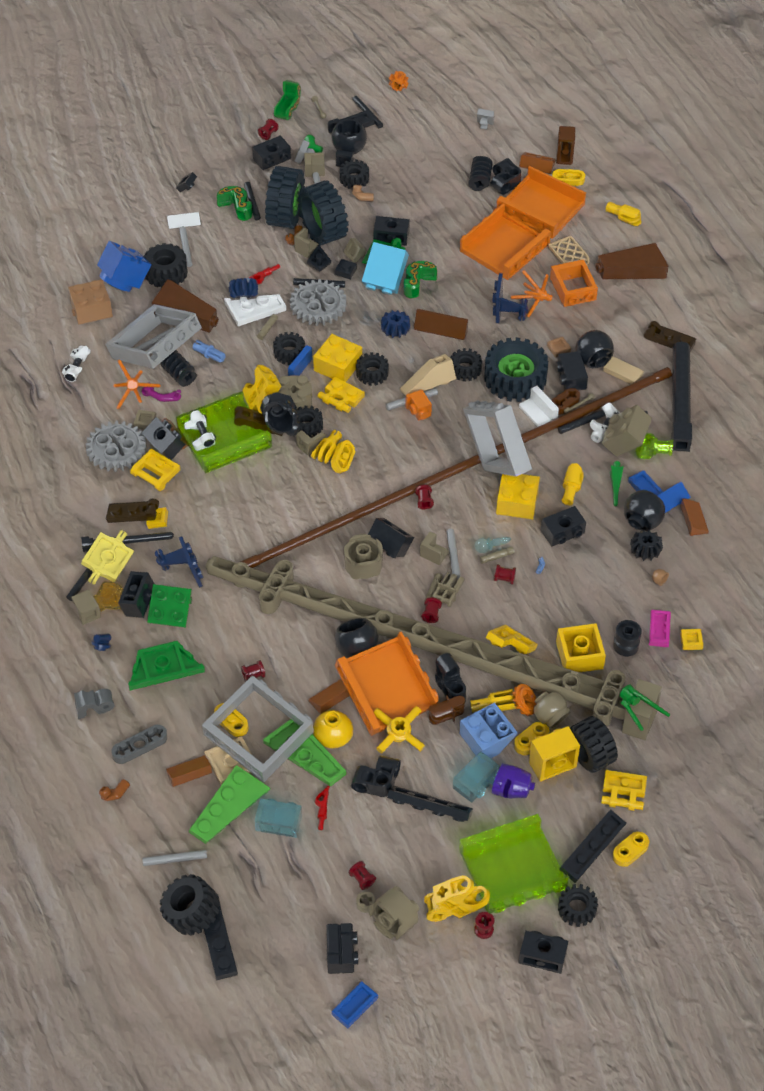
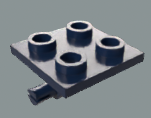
M499 273L498 280H495L494 291L496 293H493L492 303L496 304L493 305V316H496V323H500L501 312L519 313L518 319L524 321L528 313V300L522 298L519 304L504 299L503 273Z
M182 536L179 537L182 548L166 555L163 554L161 549L155 551L156 562L162 567L163 571H166V568L169 570L170 565L188 564L199 588L203 587L200 579L204 577L200 567H198L197 558L193 553L190 543H185Z

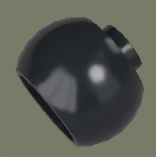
M342 120L335 125L332 131V143L336 150L353 152V155L357 154L366 144V129L356 120Z
M592 330L586 332L578 339L575 352L578 351L581 355L584 366L592 369L605 366L613 357L614 344L610 336L605 332Z
M639 490L631 494L626 500L624 515L633 528L648 531L658 527L663 521L665 505L654 493L647 490Z
M356 618L344 622L337 628L335 643L339 652L349 658L377 646L378 633L371 621L366 618Z

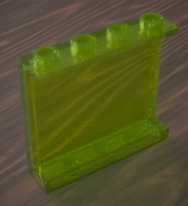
M243 391L176 417L178 431L183 436L205 474L272 447V438L268 430L264 432L250 426H237L234 424V409L238 406L249 409L244 401ZM196 410L200 411L202 415H206L207 432H212L213 435H216L215 445L198 451L194 449L192 443L201 437L199 430L185 429L184 425L191 420L190 414Z
M539 814L460 839L459 851L475 886H483L490 892L489 902L485 905L488 913H500L508 907L521 906L526 901L541 899L549 893H559L568 886L569 876L568 874L564 875L559 870L560 866L541 829L542 820ZM484 891L479 893L481 900L484 897Z

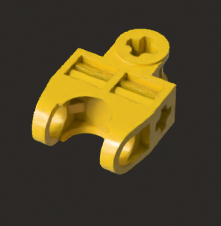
M257 365L254 370L255 383H246L243 387V394L249 408L262 414L260 407L264 397L278 392L282 386L271 369L264 365Z
M464 875L433 886V892L424 897V902L428 908L427 920L438 922L452 915L461 918L487 905L490 899V892L483 886H474L473 880ZM465 881L468 882L467 887H464L461 884ZM484 891L483 899L481 901H477V894Z

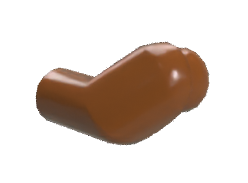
M295 226L294 235L292 233H289L290 236L286 235L285 240L287 244H295L294 236L303 229L302 226Z
M122 779L114 789L106 786L102 787L99 791L101 799L105 801L120 799L129 788L130 783Z

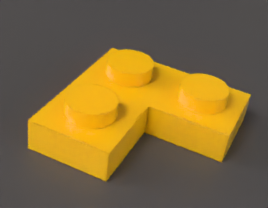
M506 624L488 631L486 636L492 645L503 648L511 644L522 654H529L535 651L538 645Z

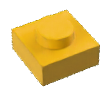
M166 507L158 508L156 510V519L146 522L148 529L167 527L168 510Z
M681 629L680 636L683 650L703 649L701 629Z

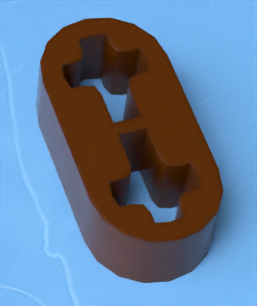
M569 388L551 400L559 408L558 415L564 414V410L567 407L570 408L580 401V392L577 389Z

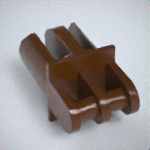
M446 696V700L431 705L429 707V722L432 725H437L451 719L455 722V717L464 713L465 698L457 696L449 699Z

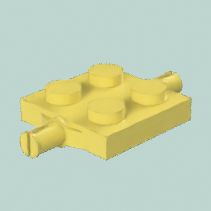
M123 530L119 531L116 538L109 537L100 532L83 558L81 564L93 571V574L88 579L90 583L96 584L100 576L115 583L132 557L134 550L126 547L122 542L127 536V533H123Z

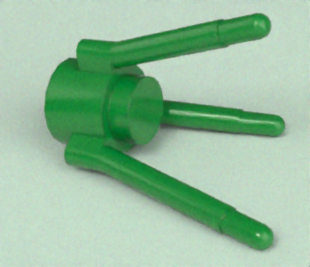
M631 684L625 686L620 692V697L623 699L621 705L626 708L640 731H643L644 728L629 705L635 706L642 700L660 713L670 717V713L641 694Z

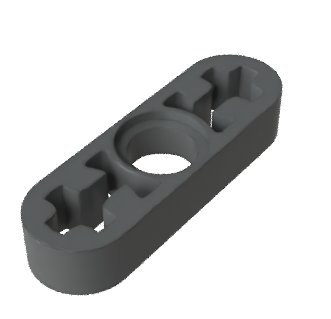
M154 725L115 744L112 748L113 760L118 764H124L163 745L167 741L166 728L162 725ZM158 733L159 735H161V737L155 736L154 734ZM137 741L145 742V745L141 748L134 746ZM121 751L122 753H125V755L121 756V754H118V752Z

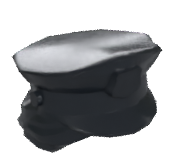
M278 392L265 396L260 410L262 411L266 426L278 434L297 435L300 423L297 421L298 415L295 411L297 406L292 397Z

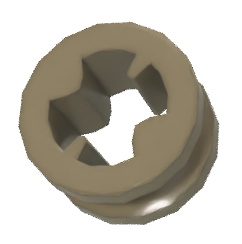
M368 891L361 892L356 898L358 910L369 913V906L375 901V896ZM364 898H367L368 901H372L369 902L368 906H365L364 903H360L363 902Z

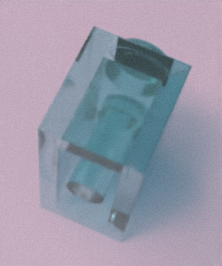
M480 751L454 777L453 789L472 803L476 798H481L485 794L486 789L493 785L500 765Z
M260 799L255 817V831L297 838L302 818V806L293 802L283 803L274 799Z

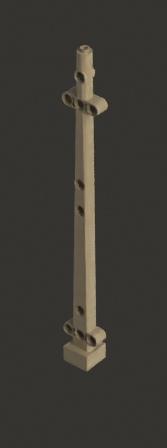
M213 556L211 559L209 558L206 563L208 574L233 582L237 587H247L260 592V609L265 614L274 613L282 600L343 622L356 618H366L373 623L377 633L381 636L393 639L402 631L404 637H408L411 646L439 656L450 653L456 662L519 684H526L530 688L541 692L547 691L549 694L557 692L567 701L594 710L593 716L600 719L606 727L609 726L613 717L624 720L622 733L642 740H646L656 716L657 710L642 700L635 706L629 705L644 728L643 731H640L626 708L621 705L623 699L620 697V692L625 686L626 677L620 670L609 672L604 681L397 615L387 610L293 581V565L288 560L277 562L271 574L250 568L243 562L235 563ZM638 679L635 689L659 706L662 686Z

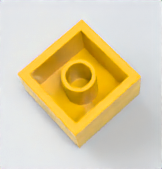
M331 334L313 356L314 371L331 379L337 377L347 382L356 370L357 360H360L362 355V346Z
M502 474L496 514L534 519L540 476L526 474L511 476Z
M597 623L558 628L556 644L563 668L579 673L604 669L606 654Z
M569 726L555 729L552 733L544 736H537L531 741L529 764L540 782L577 767L580 744Z

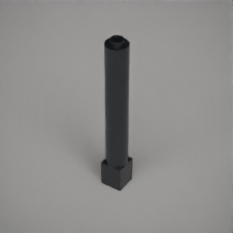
M677 342L672 347L671 451L690 452L692 443L690 345L686 342Z

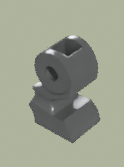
M99 689L96 692L93 690L90 692L81 690L74 693L78 719L87 716L86 711L89 708L94 709L98 714H104L115 706L112 700V692L109 689Z

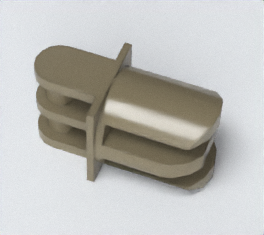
M447 572L442 582L438 583V587L432 597L439 599L442 604L445 603L448 607H451L453 602L456 601V595L465 579L459 577L457 581V575H451L450 572Z

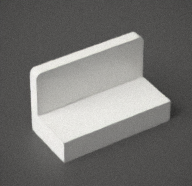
M538 386L531 388L530 398L519 404V408L537 427L558 418L559 408Z

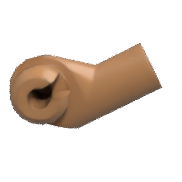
M361 185L353 186L352 194L358 200L373 202L374 193H364L361 191Z

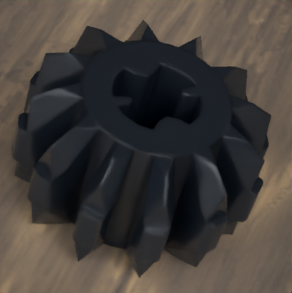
M641 529L640 533L635 532L630 542L631 553L635 554L636 558L642 557L643 561L646 558L650 561L654 557L658 558L663 549L662 537H659L657 532L651 533L650 529L647 532Z

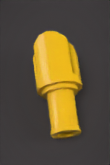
M612 202L607 203L606 212L617 215L619 220L634 226L641 224L639 209L626 204L620 206Z
M333 430L328 438H323L312 452L311 457L313 459L318 457V461H324L327 464L335 452L336 444L342 438L341 432L337 431L336 433V430Z
M572 463L568 466L563 481L565 491L561 501L568 506L573 505L575 494L580 491L584 478L582 468L577 463Z
M513 689L489 693L488 698L470 700L472 713L493 703L501 711L516 709V704L513 703L515 699L512 696Z

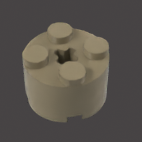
M292 375L280 377L279 382L282 387L278 393L291 396L297 406V410L298 407L303 409L305 408L304 406H308V408L312 406V386L306 376Z
M367 534L351 537L344 546V566L351 578L355 580L368 579L380 574L383 565V547L381 542Z
M397 886L387 890L368 909L370 917L373 915L376 919L374 922L376 928L389 939L396 937L395 940H398L418 922V904L413 900H409Z

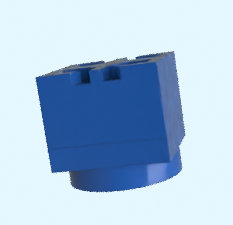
M108 241L97 264L102 270L99 275L102 280L114 288L130 292L132 287L140 289L151 267V264L137 250L127 249L123 245L120 247L118 243Z

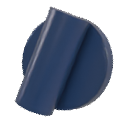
M109 633L94 635V640L91 641L94 649L106 651V648H111L109 643L111 635Z

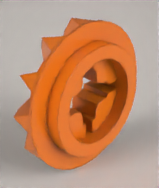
M526 684L514 687L512 695L515 698L513 702L516 703V709H520V713L526 716L534 714V707L536 705L534 701L537 698L533 690Z

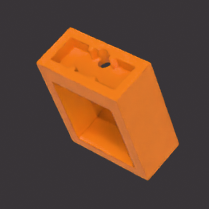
M584 259L551 266L550 279L563 307L591 302L597 299L598 287ZM583 277L587 287L567 290L563 282L564 280Z

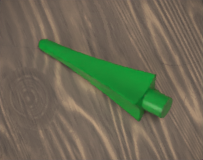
M619 461L613 462L610 471L613 505L615 507L618 505L619 488L624 468Z

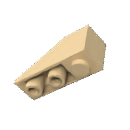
M444 354L428 360L400 388V391L408 395L421 389L427 391L438 385L449 384L452 380L456 379L452 359Z

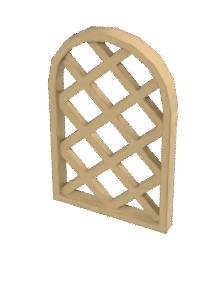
M572 236L548 244L549 249L562 264L573 262L574 259H584V261H587L586 265L588 267L589 256ZM565 244L567 247H560V245ZM569 245L575 246V249H568ZM559 249L565 250V253H558ZM567 251L573 252V256L568 255ZM575 253H579L582 255L581 257L575 256ZM565 257H569L572 259L571 261L565 260Z

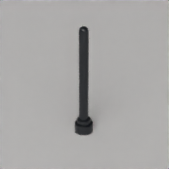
M172 532L126 536L122 542L130 544L173 539L174 534ZM89 536L81 537L83 552H88L96 539L89 538Z

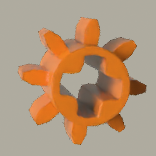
M395 71V74H391L389 77V85H391L393 90L402 91L403 88H407L409 77L402 71Z

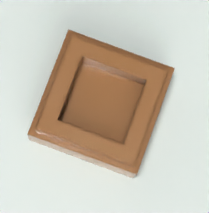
M563 336L547 342V347L555 358L558 357V354L571 352V347Z

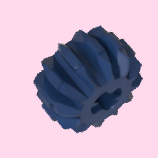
M254 278L233 279L229 282L230 297L234 299H240V297L250 298L258 295V284Z
M399 309L395 312L393 310L390 313L385 312L381 319V330L386 336L391 335L392 338L395 336L401 338L402 335L406 336L410 329L409 316L405 312L400 313Z

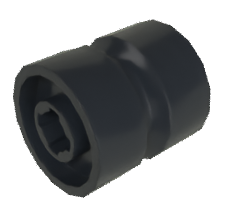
M624 620L618 623L613 648L619 655L629 657L637 653L642 629L637 622Z

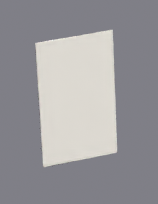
M199 212L167 216L169 229L201 225Z

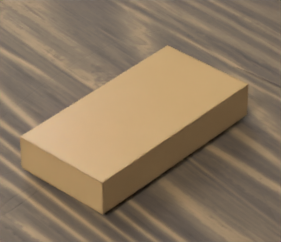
M612 357L603 369L604 372L629 384L639 381L644 373L643 370L615 357Z

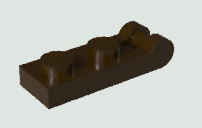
M652 321L648 326L649 329L644 333V337L647 340L672 348L677 342H686L690 345L691 352L696 343L695 337L663 327L656 321Z
M242 406L234 409L235 425H246L271 434L283 435V433L278 434L268 428L264 422L263 414Z
M152 498L143 502L112 503L108 506L105 519L108 523L155 520L159 501Z

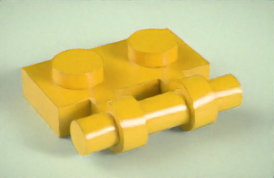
M334 377L325 387V393L320 391L317 397L323 403L331 404L337 410L349 413L351 406L355 408L365 397V392Z
M606 770L603 792L611 793V797L602 795L601 804L609 805L612 808H616V806L626 807L631 811L635 809L643 810L644 802L636 801V797H645L647 776ZM617 794L630 796L629 800L617 798Z

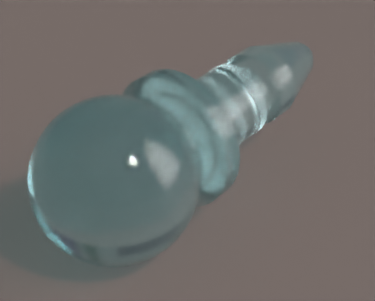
M490 537L487 539L480 538L475 542V549L479 553H486L489 549L493 550V546L506 544L511 538L500 537L493 540Z

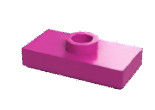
M651 610L649 646L669 648L670 611Z

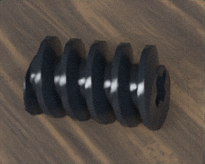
M485 156L473 158L468 183L472 190L481 191L489 186L493 166L490 158Z
M177 350L161 362L162 368L180 386L190 385L197 377V374L194 372L195 368Z

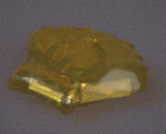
M104 581L97 594L93 596L99 605L100 611L105 609L120 610L121 607L118 602L123 588L118 583Z

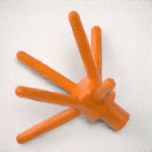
M523 270L522 273L535 288L524 282L523 285L531 290L524 291L528 295H513L510 298L536 299L527 314V317H530L539 301L546 300L550 302L553 296L545 290L549 277L548 274L545 275L542 287L540 288L527 272Z
M118 360L128 380L126 383L113 385V387H127L126 392L117 405V409H120L130 391H134L139 403L142 402L137 390L138 386L160 388V384L139 383L138 379L143 373L142 370L137 373L135 378H131L122 361Z

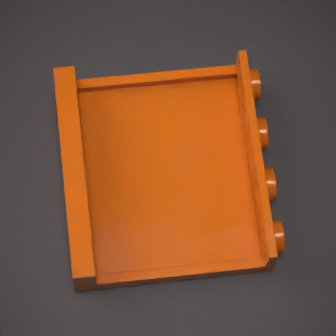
M529 166L528 175L506 198L500 196L497 199L496 208L505 204V213L539 233L545 228L550 230L551 239H553L585 205L586 192Z
M502 204L495 208L477 226H474L469 233L462 236L460 239V252L498 275L503 273V278L509 280L550 244L551 231L545 228L541 233L537 232L505 213V204Z
M402 631L399 632L396 638L346 659L343 656L337 659L335 664L370 736L387 729V725L374 714L377 708L391 719H394L396 717L405 718L415 706L421 709L420 714L429 711L431 705L438 703V694L434 688H431L427 673L422 671L420 660L416 654H413L410 648L411 643L407 636L404 637Z

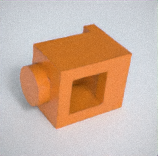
M422 389L406 395L405 407L410 410L412 415L416 416L418 421L431 416L432 404Z

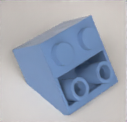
M493 703L460 720L459 734L479 761L484 763L499 755L517 735V731L498 706Z

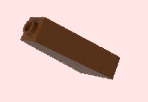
M656 243L598 255V260L595 264L596 271L600 273L602 279L667 278L669 267Z
M169 279L152 301V305L155 304L196 313L202 327L200 330L210 333L213 327H216L219 318L217 317L216 308Z

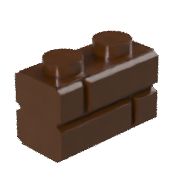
M559 126L556 154L557 164H573L575 127Z

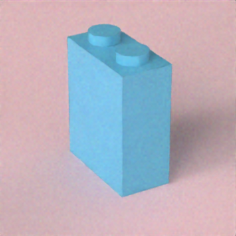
M373 242L362 278L365 288L372 291L379 289L382 290V293L392 295V293L397 294L408 260V252L403 249Z

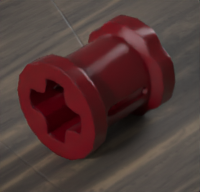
M268 119L266 124L258 129V134L262 139L269 140L271 134L276 132L279 126L275 120Z
M418 486L415 489V493L418 496V508L422 510L432 508L434 500L431 498V486Z
M497 564L494 581H507L513 585L516 567L509 569Z
M427 598L424 602L426 606L425 611L421 617L427 623H436L439 620L438 611L442 607V602L437 598Z
M261 660L247 667L245 665L241 666L245 682L251 676L255 678L266 677Z
M363 861L354 864L348 872L351 877L358 881L361 890L371 887L377 879L374 874H371L366 869V864Z
M480 912L475 918L474 932L477 937L488 939L493 935L495 918L488 912Z

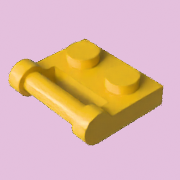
M150 449L133 465L130 474L135 477L139 476L154 485V488L158 491H162L166 484L180 471V465ZM145 467L146 469L150 470L151 472L155 473L161 478L156 479L155 477L146 473L142 469Z

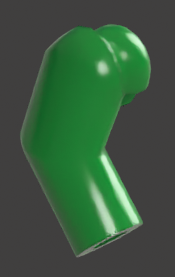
M307 135L304 140L310 142L308 148L313 149L315 153H322L323 147L315 144V137Z

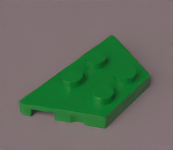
M178 641L140 649L137 652L136 663L133 666L131 681L128 683L129 690L204 673L205 667L202 663L199 664L194 659V656L189 651H186Z

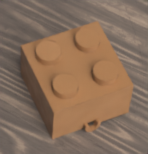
M102 279L68 287L73 308L72 313L73 316H76L78 325L113 317L110 299Z

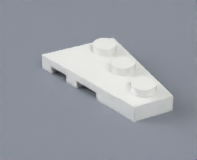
M279 294L258 296L256 299L240 297V300H231L230 298H224V303L237 326L286 311V305Z

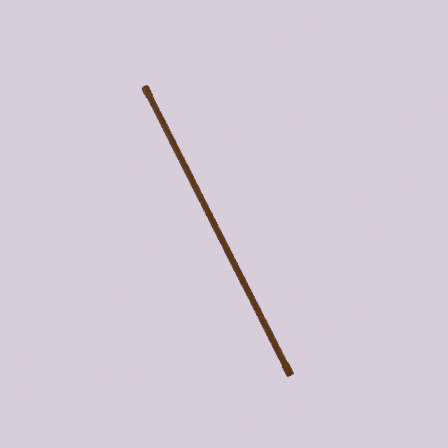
M666 367L653 373L651 376L521 434L523 443L596 411L607 403H613L652 384L672 377V372L670 368ZM503 443L496 446L498 455L505 452ZM479 454L240 562L246 563L250 568H255L272 558L414 494L415 489L420 485L432 486L480 464Z

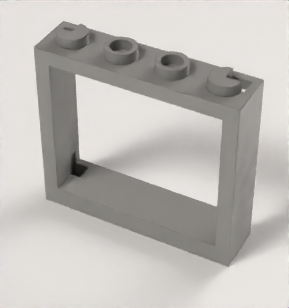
M154 304L105 345L112 359L154 369L202 327L196 313ZM160 323L176 326L148 351L131 348Z
M477 400L470 402L468 407L463 408L484 471L518 476L532 470L511 405L495 404V402L487 403V401L479 402ZM486 417H494L507 458L499 457Z
M251 676L202 724L203 734L263 783L314 732L313 720L307 714L303 715L293 703H287L280 693L275 690L272 691L263 680H258L254 676ZM253 691H256L301 726L264 764L217 728Z

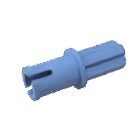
M196 340V343L194 342L193 350L203 354L205 358H211L219 363L224 362L226 355L215 349L213 345H207L200 340Z

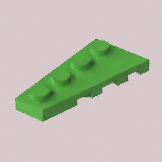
M290 719L264 738L263 743L277 751L301 726ZM312 734L288 758V760L330 787L347 775L346 770Z
M236 765L192 825L189 833L207 844L247 808L251 807L259 798L268 793L271 788Z

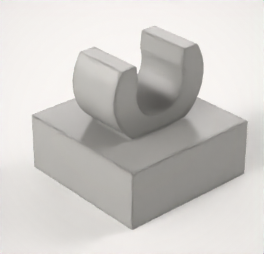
M478 109L477 122L481 125L480 129L487 130L488 124H494V111Z
M303 140L295 162L300 164L302 159H304V153L315 152L313 149L308 148L310 142Z

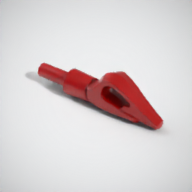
M280 265L268 267L249 278H254L257 280V284H262L264 278L279 269Z
M327 786L315 798V804L319 807L317 816L319 819L318 830H323L324 820L327 819L330 786Z

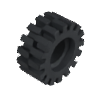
M351 159L350 162L345 161V164H341L339 169L340 183L344 187L348 186V189H351L354 185L365 187L368 184L369 166L366 163L363 164V161L358 162L357 159L353 162V159Z
M284 332V335L282 333L279 334V337L276 336L275 341H273L275 359L278 362L282 361V364L288 362V365H290L305 347V340H303L302 336L299 337L298 333L294 335V332H290V334ZM285 347H294L295 349L285 350V349H283V348H285Z
M463 348V351L458 349L457 353L453 352L450 358L453 361L457 380L460 381L462 378L466 382V379L472 381V377L474 380L477 379L482 370L481 355L477 354V351L472 352L470 348L468 351H466V348ZM469 363L471 366L465 367L460 364Z
M370 352V355L365 353L364 357L360 356V360L358 359L356 363L357 378L359 377L360 382L363 380L365 385L368 382L369 386H372V383L376 386L378 382L382 384L383 380H387L389 372L387 358L384 359L383 355L379 356V353L373 355V352ZM375 367L378 368V370L370 371L367 370V368Z
M304 406L305 408L303 409L298 407V410H295L298 415L297 421L300 423L298 432L302 430L310 438H312V435L315 437L317 433H321V430H323L322 412L318 408L314 409L313 406H310V408Z
M572 884V889L567 886L559 897V916H563L565 923L569 920V925L571 926L573 922L576 923V927H580L581 923H583V926H586L588 921L591 923L593 917L595 918L598 907V898L595 897V892H590V887L588 886L586 889H583V884H580L579 888H576V884ZM572 900H581L586 904V908L583 911L573 910L570 907V902Z

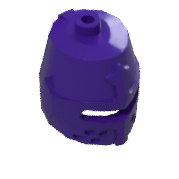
M502 763L493 783L492 794L509 799L527 798L530 790L534 791L535 783L532 782V773L517 766Z

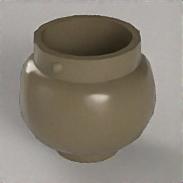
M546 691L534 701L536 703L534 714L537 720L542 724H547L550 729L562 722L571 713L570 709L567 708L566 700L557 692L549 694Z

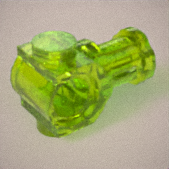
M646 433L643 444L637 447L635 452L640 459H650L656 456L657 453L672 456L673 440L661 441L652 433Z

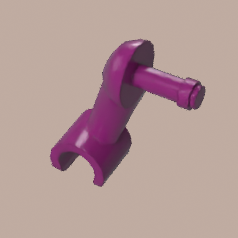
M143 387L141 391L144 396H151L161 402L179 401L181 399V390L179 389L168 394H160L154 391V387Z

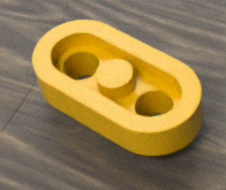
M557 169L552 173V177L571 186H580L585 182V173L581 170Z
M349 440L338 443L331 459V467L338 474L349 469L355 455V447Z
M221 703V704L217 705L216 708L214 709V713H215L224 703ZM236 709L220 723L225 730L235 737L244 736L249 730L247 719Z
M535 722L515 738V751L520 755H529L531 741L537 736L549 734V727L541 722Z
M639 831L630 834L614 848L613 861L622 867L631 865L648 850V836Z

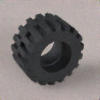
M162 243V245L157 244L155 247H150L149 251L145 252L143 257L151 264L145 277L149 284L162 288L168 279L178 285L184 282L188 270L186 254L183 249H180L177 245L173 246V244Z
M589 716L569 727L580 744L578 762L587 771L596 773L617 761L618 751L615 740L609 729L600 719L595 716Z
M194 874L189 876L183 875L181 879L176 878L174 883L167 886L168 889L162 893L163 899H160L162 917L183 935L188 934L191 936L195 932L197 934L202 933L204 928L207 930L210 927L209 924L211 922L214 923L216 920L214 918L215 915L219 913L217 908L220 906L218 894L205 880L199 876L196 877ZM194 900L193 904L186 909L188 904Z

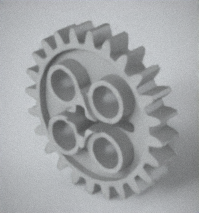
M321 279L316 283L312 280L310 284L305 281V286L299 284V289L294 288V293H291L290 309L293 310V315H297V319L302 318L303 323L309 321V325L312 322H315L316 326H318L319 322L325 325V321L331 324L332 319L337 321L338 316L342 317V312H345V307H347L344 290H340L339 285L334 287V282L328 284V280L324 283H321Z
M117 420L113 425L110 421L108 426L101 424V429L95 427V433L90 432V437H87L86 443L89 461H93L94 466L99 465L100 469L106 467L107 471L114 468V472L118 468L124 471L125 466L131 469V463L136 464L137 459L140 460L142 455H145L146 440L142 431H139L137 426L133 428L132 423L126 426L125 421L122 424H118Z

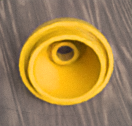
M330 710L323 712L314 721L313 736L326 748L342 747L353 736V725L350 718L340 711Z

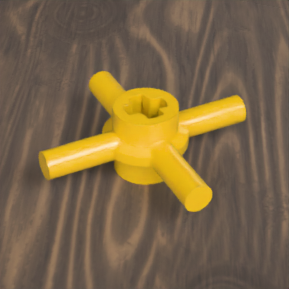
M415 706L405 718L396 717L391 719L377 708L374 714L387 725L388 734L376 748L377 751L382 754L393 742H403L406 740L421 752L425 745L411 734L410 723L421 713V709Z

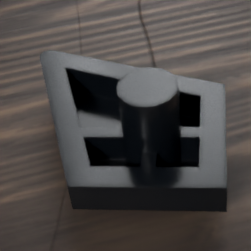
M317 245L307 260V264L320 272L331 264V259L321 246Z

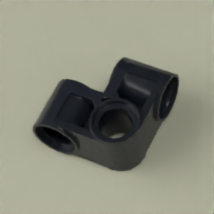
M509 158L496 163L492 167L495 176L490 185L500 194L508 193L521 182V169Z
M450 653L440 655L435 662V680L438 687L449 699L463 696L466 702V686L460 677L458 664Z
M380 755L376 769L363 765L358 766L351 783V788L359 793L387 797L399 774L401 760Z

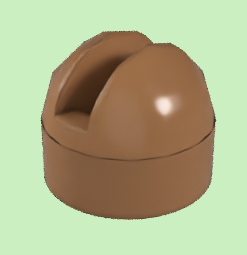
M657 569L653 572L652 579L656 584L662 586L667 581L669 573L662 569Z

